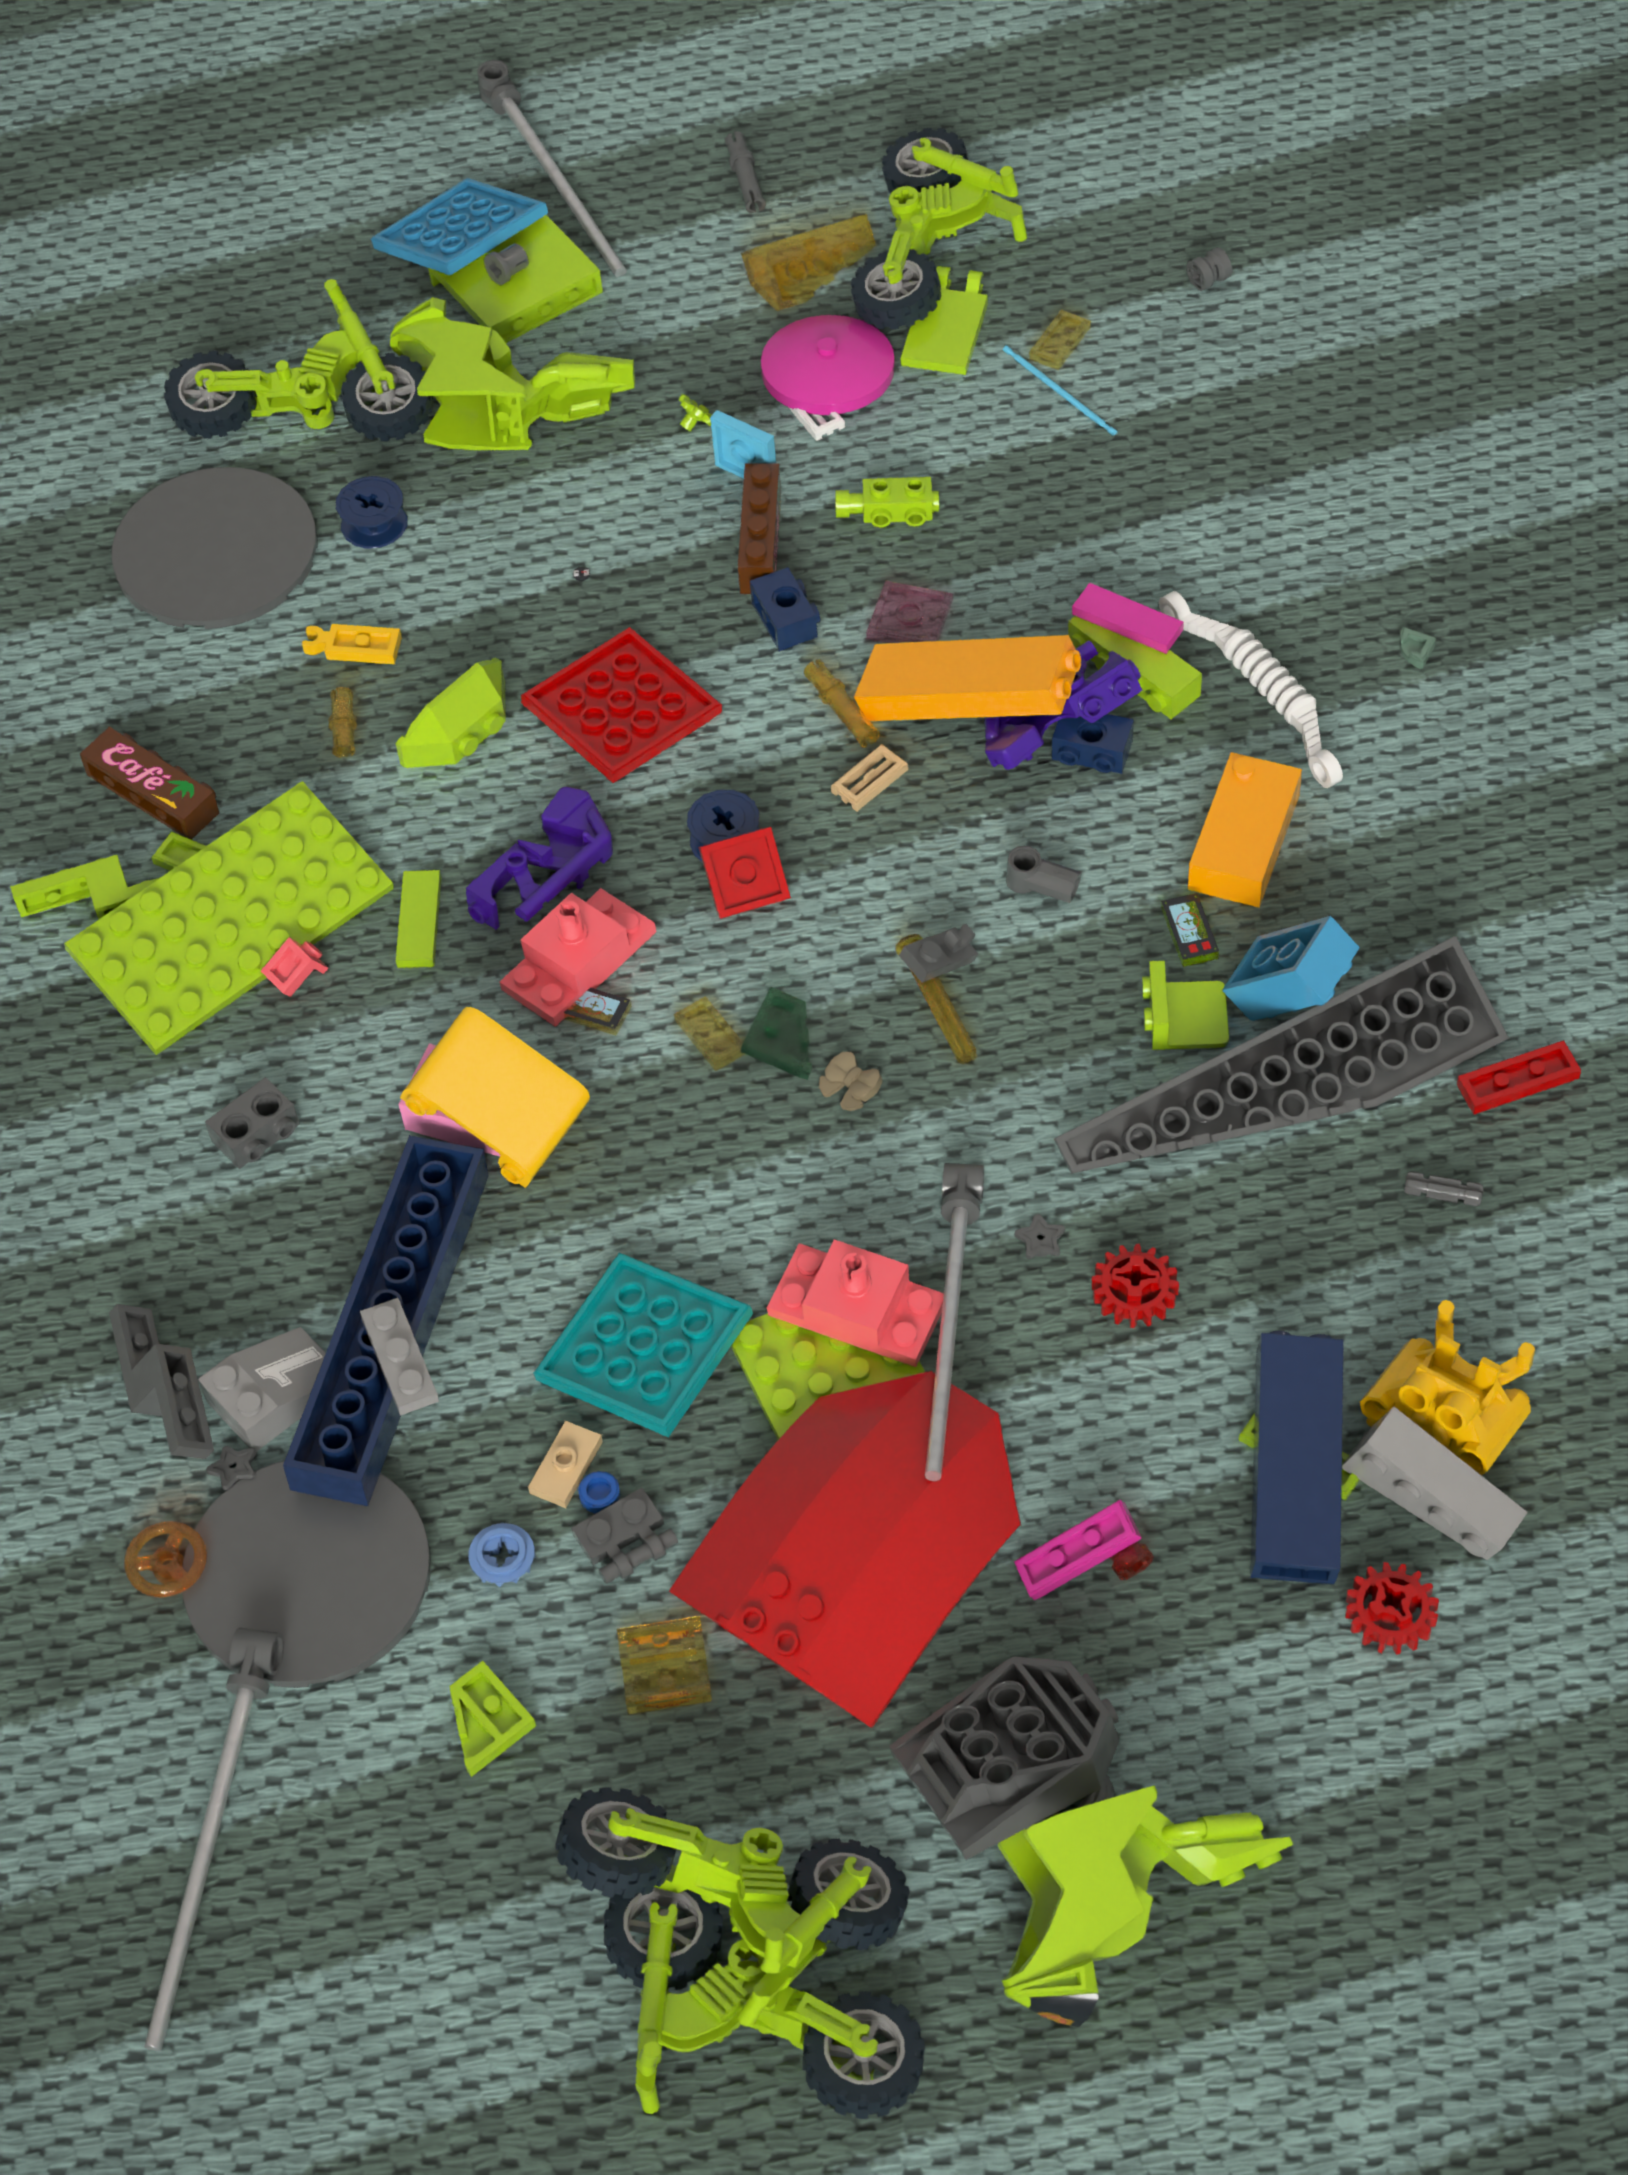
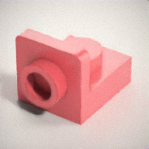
M289 937L261 972L283 994L291 997L314 969L324 974L329 968L320 960L323 954L307 940L301 944Z

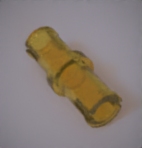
M337 687L336 691L333 689L330 692L332 715H330L328 722L333 735L332 753L334 756L342 758L349 757V754L351 756L355 754L354 730L357 727V718L353 714V691L346 687Z

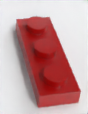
M1563 1040L1460 1075L1457 1079V1086L1474 1115L1580 1078L1581 1068Z

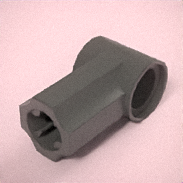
M1018 846L1012 849L1008 856L1006 883L1010 890L1016 893L1024 894L1035 891L1070 903L1077 892L1082 872L1041 859L1040 853L1030 846Z

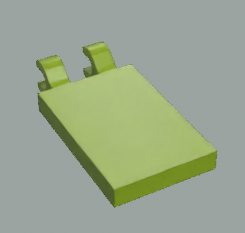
M937 266L936 270L941 285V299L936 301V309L933 312H928V317L922 321L918 319L914 321V325L910 326L901 355V366L966 375L988 305V295L981 294L983 290V284H981L983 272L970 270L967 277L966 290L963 292L949 290L951 280H949L951 267Z

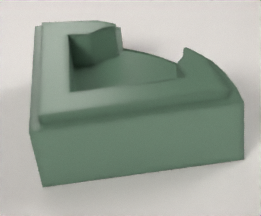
M1403 627L1400 635L1402 655L1410 664L1423 670L1435 647L1436 637Z

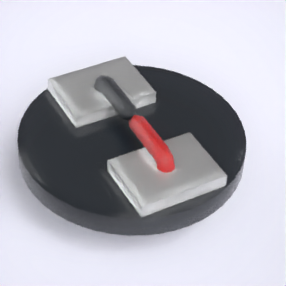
M578 567L573 571V577L578 581H584L590 576V571L586 567Z

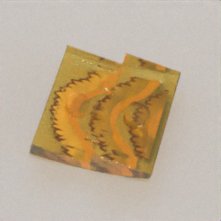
M700 1616L617 1629L628 1715L712 1702Z

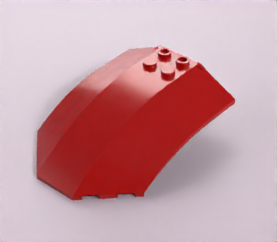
M932 1371L819 1397L781 1436L748 1476L669 1590L671 1594L870 1728L876 1724L929 1642L967 1589L1019 1526L1022 1527L1013 1490L1014 1485L1008 1455L1006 1454L1002 1435L1000 1415L953 1384L950 1387L942 1476L938 1481H930L925 1478L935 1373Z

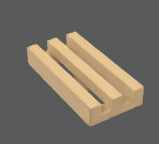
M881 744L831 785V792L836 796L840 795L843 802L852 804V808L855 811H859L908 770V763ZM884 757L887 759L876 769H871L868 773H866L864 775V779L857 783L853 788H851L850 790L847 789L848 786H850L854 781L861 777L865 772L872 768L881 759H883Z

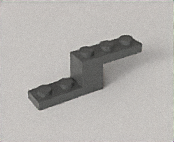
M116 1304L109 1312L131 1413L162 1416L171 1455L206 1459L214 1451L191 1349L159 1344L151 1309Z

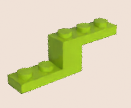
M113 855L70 869H63L44 877L27 880L10 886L21 918L91 897L97 917L100 919L159 878L146 880L140 884L128 887L118 855Z

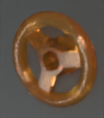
M175 1521L159 1522L143 1529L133 1538L125 1554V1573L130 1583L146 1595L153 1597L174 1596L190 1588L199 1579L206 1565L207 1550L200 1534L187 1524ZM162 1534H170L164 1547L159 1548L152 1555L138 1557L141 1548L149 1540ZM183 1538H186L191 1543L194 1550V1561L188 1573L182 1568L184 1558L178 1550ZM172 1560L169 1564L162 1565L165 1561ZM144 1570L153 1571L157 1581L164 1585L146 1581L139 1572Z

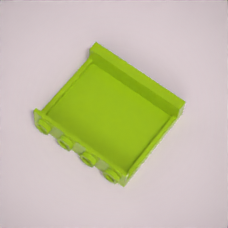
M547 215L452 275L428 268L433 286L441 283L479 325L490 327L492 330L497 331L505 343L603 293L600 269ZM512 244H518L527 254L528 267L512 275L510 281L504 285L495 283L485 268V256L491 252L498 253Z

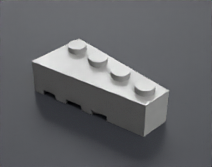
M1396 1407L1391 1408L1366 1431L1342 1464L1343 1470L1350 1474H1355L1359 1480L1463 1545L1471 1554L1486 1560L1502 1550L1528 1513Z

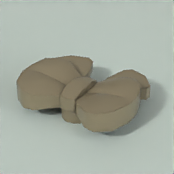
M841 1052L827 1065L825 1076L822 1075L820 1077L819 1088L824 1097H830L846 1086L849 1089L845 1093L840 1105L843 1110L854 1111L863 1108L864 1104L862 1102L868 1101L879 1091L883 1080L879 1070L870 1069L862 1071L858 1067L857 1059L852 1052Z

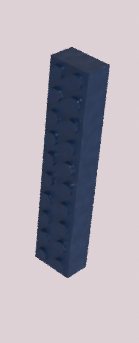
M409 1135L283 1464L291 1491L364 1506L369 1505L401 1416L363 1324L360 1311L399 1298L423 1357L489 1176L484 1149Z

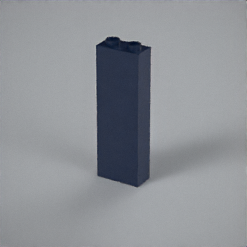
M1286 1331L1261 1333L1256 1350L1250 1578L1335 1584L1338 1577L1341 1559L1343 1339H1332V1337L1325 1334H1314L1310 1337L1295 1336Z

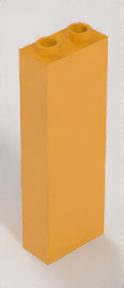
M1069 635L875 644L854 699L866 720L869 721L1060 715L1066 700L1070 698L1071 686L1076 672L1080 670L1081 655L1075 649Z

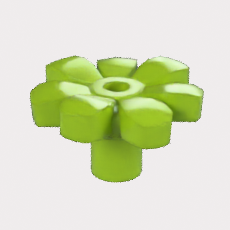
M682 394L678 400L681 401L680 405L686 410L687 414L680 422V425L688 431H691L698 421L705 422L711 426L710 417L713 414L709 413L710 410L702 404L698 406L689 396Z

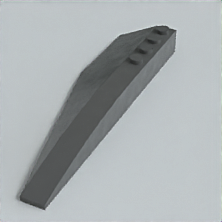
M1454 936L1331 998L1324 1005L1316 1006L1054 1138V1141L1071 1174L1345 1114L1360 1108L1367 1109L1378 1106L1509 1039L1457 937Z

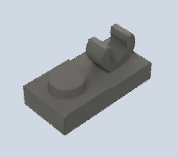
M965 923L959 931L954 927L904 946L899 957L923 983L972 963L978 956V952L970 944L975 937V933Z

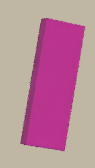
M1092 583L1087 585L1072 606V615L1165 654L1170 650L1184 628V622Z
M1118 1500L1015 1560L1014 1563L1029 1596L1036 1600L1142 1539L1126 1503Z

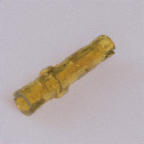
M817 659L815 661L817 666L813 661L805 667L803 673L820 694L818 695L819 699L834 710L862 748L868 747L865 739L870 745L877 742L880 732L844 689L846 688L845 684L830 673L822 660Z

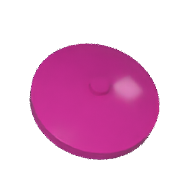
M840 315L808 317L783 327L766 343L761 356L762 379L768 392L777 401L791 409L799 408L805 410L808 414L831 415L830 412L843 414L869 405L887 390L894 376V352L887 337L876 327L862 320Z

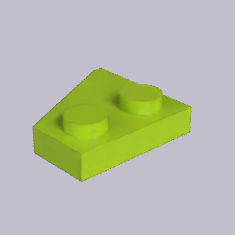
M481 1661L449 1686L464 1754V1762L467 1773L471 1777L536 1727L535 1719L484 1661Z

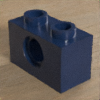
M789 567L750 581L752 604L778 651L818 637L817 623L821 621L819 611L814 602L809 604L806 599L807 594L803 582L800 578L795 580Z
M1106 714L1094 723H1090L1081 716L1058 720L1052 737V760H1057L1070 766L1081 765L1095 768L1103 773L1115 772L1122 774L1133 742L1134 719Z

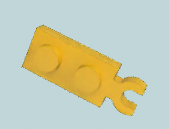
M331 624L330 631H323L318 626H307V638L313 641H302L304 653L308 655H317L325 651L327 660L395 664L402 636L399 628Z

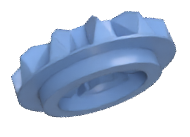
M509 1523L494 1524L480 1531L473 1539L468 1553L472 1572H475L483 1583L488 1581L495 1583L498 1587H501L503 1583L511 1581L517 1584L519 1577L526 1572L530 1573L533 1559L536 1558L534 1544L529 1534L521 1527ZM503 1542H505L508 1554L513 1557H507L505 1564L499 1567L496 1557H492V1555H498Z

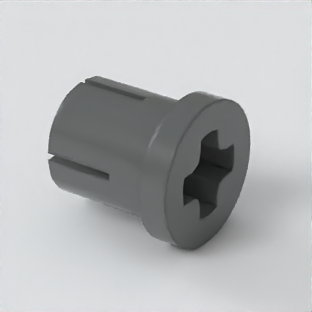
M512 244L498 253L491 252L486 255L484 264L491 279L499 285H504L510 281L512 275L528 267L529 261L525 250L518 244Z

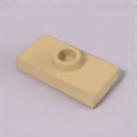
M565 1421L529 1484V1493L566 1508L603 1442L602 1435Z

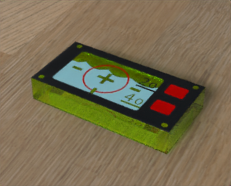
M1194 893L1161 901V910L1182 967L1219 959V949L1198 894Z

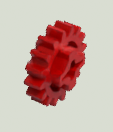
M1135 1244L1133 1252H1128L1124 1245L1119 1246L1118 1256L1107 1252L1105 1253V1264L1097 1263L1095 1265V1276H1092L1093 1301L1095 1304H1102L1101 1314L1103 1316L1113 1312L1115 1314L1114 1323L1117 1325L1125 1318L1129 1319L1130 1327L1135 1328L1137 1320L1143 1319L1144 1323L1149 1327L1152 1325V1316L1155 1315L1163 1320L1166 1318V1308L1174 1309L1176 1295L1179 1293L1176 1267L1169 1268V1257L1167 1255L1157 1259L1156 1248L1154 1247L1150 1248L1147 1253L1141 1252L1140 1244Z
M1384 1562L1382 1572L1377 1573L1373 1567L1369 1566L1366 1571V1579L1360 1576L1354 1578V1589H1348L1346 1602L1349 1605H1346L1345 1618L1354 1619L1351 1622L1350 1628L1352 1634L1361 1631L1364 1633L1362 1639L1364 1646L1375 1641L1378 1643L1377 1650L1379 1653H1383L1386 1645H1390L1393 1647L1395 1654L1399 1655L1403 1644H1407L1414 1651L1418 1646V1637L1425 1641L1429 1640L1432 1630L1430 1627H1436L1438 1614L1435 1612L1438 1609L1439 1599L1430 1597L1433 1591L1432 1583L1420 1584L1422 1575L1420 1571L1409 1576L1406 1574L1405 1564H1401L1398 1571H1391L1389 1563ZM1371 1594L1372 1602L1364 1610V1600ZM1419 1607L1420 1616L1417 1619V1621L1413 1623L1412 1614L1415 1613V1609Z

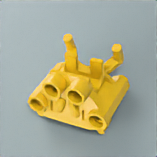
M1443 1300L1437 1310L1435 1348L1430 1341L1424 1338H1412L1362 1398L1360 1401L1361 1411L1367 1417V1424L1372 1427L1391 1408L1396 1407L1482 1476L1490 1469L1531 1412L1530 1399L1524 1391L1517 1388L1503 1390L1502 1386L1528 1373L1533 1364L1535 1348L1531 1343L1524 1342L1518 1349L1517 1357L1515 1356L1500 1365L1484 1356L1480 1360L1478 1367L1468 1363L1458 1354L1460 1344L1454 1341V1323H1452L1455 1309L1454 1304L1449 1300Z

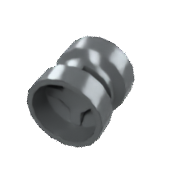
M1216 247L1206 252L1205 257L1198 256L1188 261L1186 271L1190 282L1199 291H1203L1211 287L1214 281L1221 282L1231 277L1232 265L1225 251Z

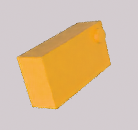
M1230 753L1189 863L1188 890L1260 908L1300 796L1302 769L1238 753Z

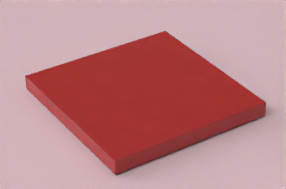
M630 627L521 695V702L528 710L612 783L626 776L722 712V704Z

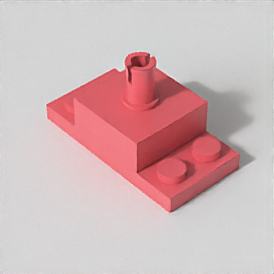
M602 888L586 902L570 893L520 939L525 959L500 981L501 990L556 1027L569 1015L564 1013L567 1009L573 1011L577 1007L576 1003H574L576 1000L582 1002L579 998L590 987L598 988L657 932L655 923Z
M834 1239L828 1253L800 1243L798 1244L767 1306L768 1316L917 1367L941 1316L944 1293L910 1282L908 1264Z

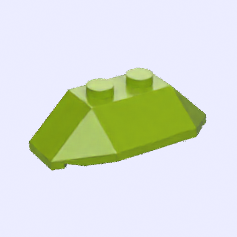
M498 658L477 662L424 707L411 723L406 736L402 735L395 743L400 765L405 768L457 764L465 756L472 755L478 745L490 734L494 735L502 728L503 723L506 721L505 679L502 663Z

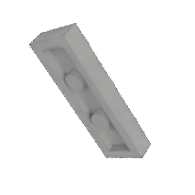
M399 1298L360 1311L363 1324L400 1416L439 1402L436 1389Z

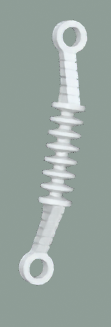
M1176 591L1159 599L1161 613L1183 621L1184 631L1215 642L1223 651V655L1228 660H1233V666L1241 669L1242 675L1245 678H1250V683L1254 687H1258L1259 693L1262 696H1267V701L1272 706L1276 705V711L1284 715L1285 720L1302 734L1308 765L1314 778L1324 788H1330L1342 781L1343 773L1338 760L1330 751L1322 750L1316 699L1311 694H1306V688L1298 685L1297 679L1294 676H1289V671L1284 666L1280 667V661L1272 657L1271 652L1263 648V644L1259 640H1255L1254 634L1248 629H1238L1237 627L1191 613L1185 599Z

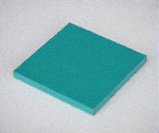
M619 1252L533 1374L536 1380L669 1438L753 1315V1311L748 1304Z

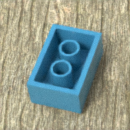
M1331 916L1257 936L1222 991L1251 1021L1267 1017L1273 1018L1279 1014L1291 1011L1297 1012L1302 1008L1314 1005L1321 1006L1333 997L1335 993L1334 987L1339 979L1352 967V959L1360 947Z

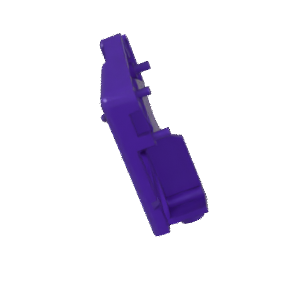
M1090 640L1076 648L1081 655V667L1076 672L1071 686V695L1066 700L1062 714L984 717L985 753L991 765L996 767L1000 764L1009 770L1025 759L1029 761L1033 758L1032 753L1043 745V734L1052 723L1064 718H1078L1079 716L1090 723H1094L1143 691L1138 682L1141 675L1136 665L1130 659L1127 660L1111 651L1108 653L1109 658L1107 662L1097 672L1085 679L1086 662L1098 655V652Z
M562 787L541 815L542 830L549 839V846L518 839V844L515 843L503 855L498 857L490 867L466 887L468 912L477 923L483 924L485 922L495 930L500 927L497 904L492 897L513 877L519 887L523 901L515 909V913L518 917L528 922L543 908L545 901L550 902L570 882H576V887L579 889L583 888V882L589 878L588 870L598 861L604 864L612 856L613 842L611 832L587 791ZM528 864L556 870V872L540 886L534 883L528 870Z

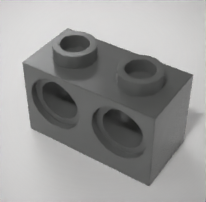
M266 1077L205 1121L212 1143L238 1169H241L249 1162L257 1161L262 1157L267 1148L278 1140L288 1138L295 1128L300 1125L294 1104Z

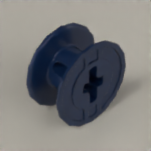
M367 476L353 480L341 489L336 498V511L342 519L341 532L345 539L354 546L366 549L384 547L400 538L407 528L408 516L402 507L403 493L399 486L388 478Z
M716 790L704 794L692 804L687 816V826L691 833L690 847L694 856L702 862L698 847L758 830L760 812L755 802L746 794L734 790Z

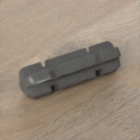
M1410 1171L1406 1176L1404 1191L1408 1195L1419 1197L1421 1193H1425L1426 1198L1458 1203V1199L1464 1200L1465 1205L1477 1207L1482 1201L1483 1185L1467 1181V1185L1461 1184L1462 1180L1430 1175L1429 1178H1425L1424 1173Z

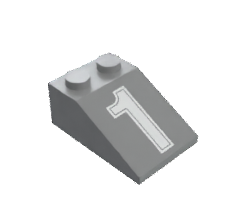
M299 1327L229 1355L201 1376L198 1381L206 1402L249 1448H254L257 1452L302 1417L326 1353Z

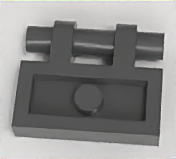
M643 1488L636 1490L571 1528L573 1536L592 1565L599 1563L607 1557L610 1560L609 1564L598 1569L606 1584L618 1577L624 1579L634 1573L633 1568L651 1558L653 1560L666 1555V1549L678 1543V1539L671 1528L659 1535L652 1532L663 1526L664 1520ZM638 1539L643 1543L626 1554L621 1551V1549Z

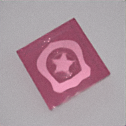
M885 581L866 631V638L884 643L939 641L953 602V593Z

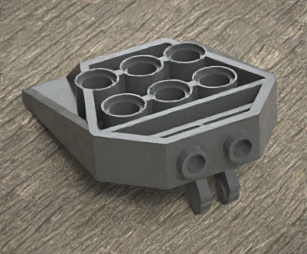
M1013 1656L900 1737L889 1748L895 1760L898 1761L961 1851L964 1859L967 1860L1101 1789L1119 1743L1118 1732L1114 1726L1115 1723L1119 1722V1719L1111 1702L1107 1698L1101 1701L1098 1697L1097 1688L1091 1677L1087 1673L1081 1675L1070 1661Z

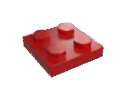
M765 827L698 847L719 919L791 898L771 827Z

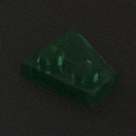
M770 987L742 1044L740 1052L799 1078L808 1080L812 1070V1063H809L808 1054L809 1033L805 1023L807 1018L806 1002Z

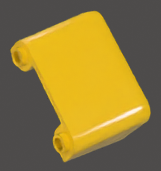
M465 1007L411 1079L400 1098L405 1101L406 1106L413 1113L420 1116L425 1114L434 1115L437 1110L441 1111L501 1155L498 1159V1164L501 1168L502 1176L509 1182L520 1184L526 1188L589 1102L590 1095L579 1081L476 1008Z

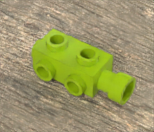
M931 477L862 479L863 493L835 490L836 518H849L850 514H863L864 523H872V525L879 528L886 527L891 522H906L910 526H921L925 521L932 520L933 512H939V491H932Z

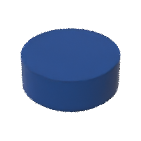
M604 1471L593 1472L585 1476L580 1482L578 1492L581 1504L592 1513H598L620 1500L618 1481L610 1473Z

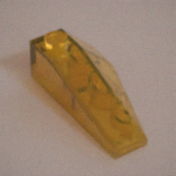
M867 214L764 244L745 251L741 255L751 286L776 311H780L810 300L814 296L813 292L823 284L826 286L835 279L833 276L844 267L852 266L874 248L876 243Z

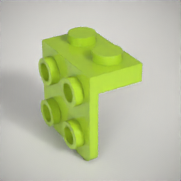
M1149 961V976H1142V999H1149L1150 1008H1144V1031H1151L1152 1050L1226 1047L1229 1043L1226 994L1222 991L1225 984L1221 981L1166 982L1165 961Z

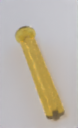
M911 934L902 938L895 946L896 953L899 955L904 946L923 939L922 936ZM912 972L957 1061L960 1064H966L976 1059V1048L939 977L922 983Z

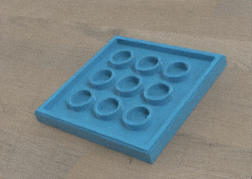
M466 178L371 238V241L376 250L447 275H452L548 214V210L544 202Z

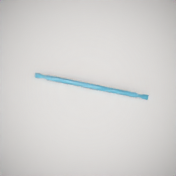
M1004 346L1003 351L1014 357L1018 363L1095 423L1104 427L1112 436L1117 433L1116 429L1107 425L1103 419L1019 354L1014 353L1009 346Z

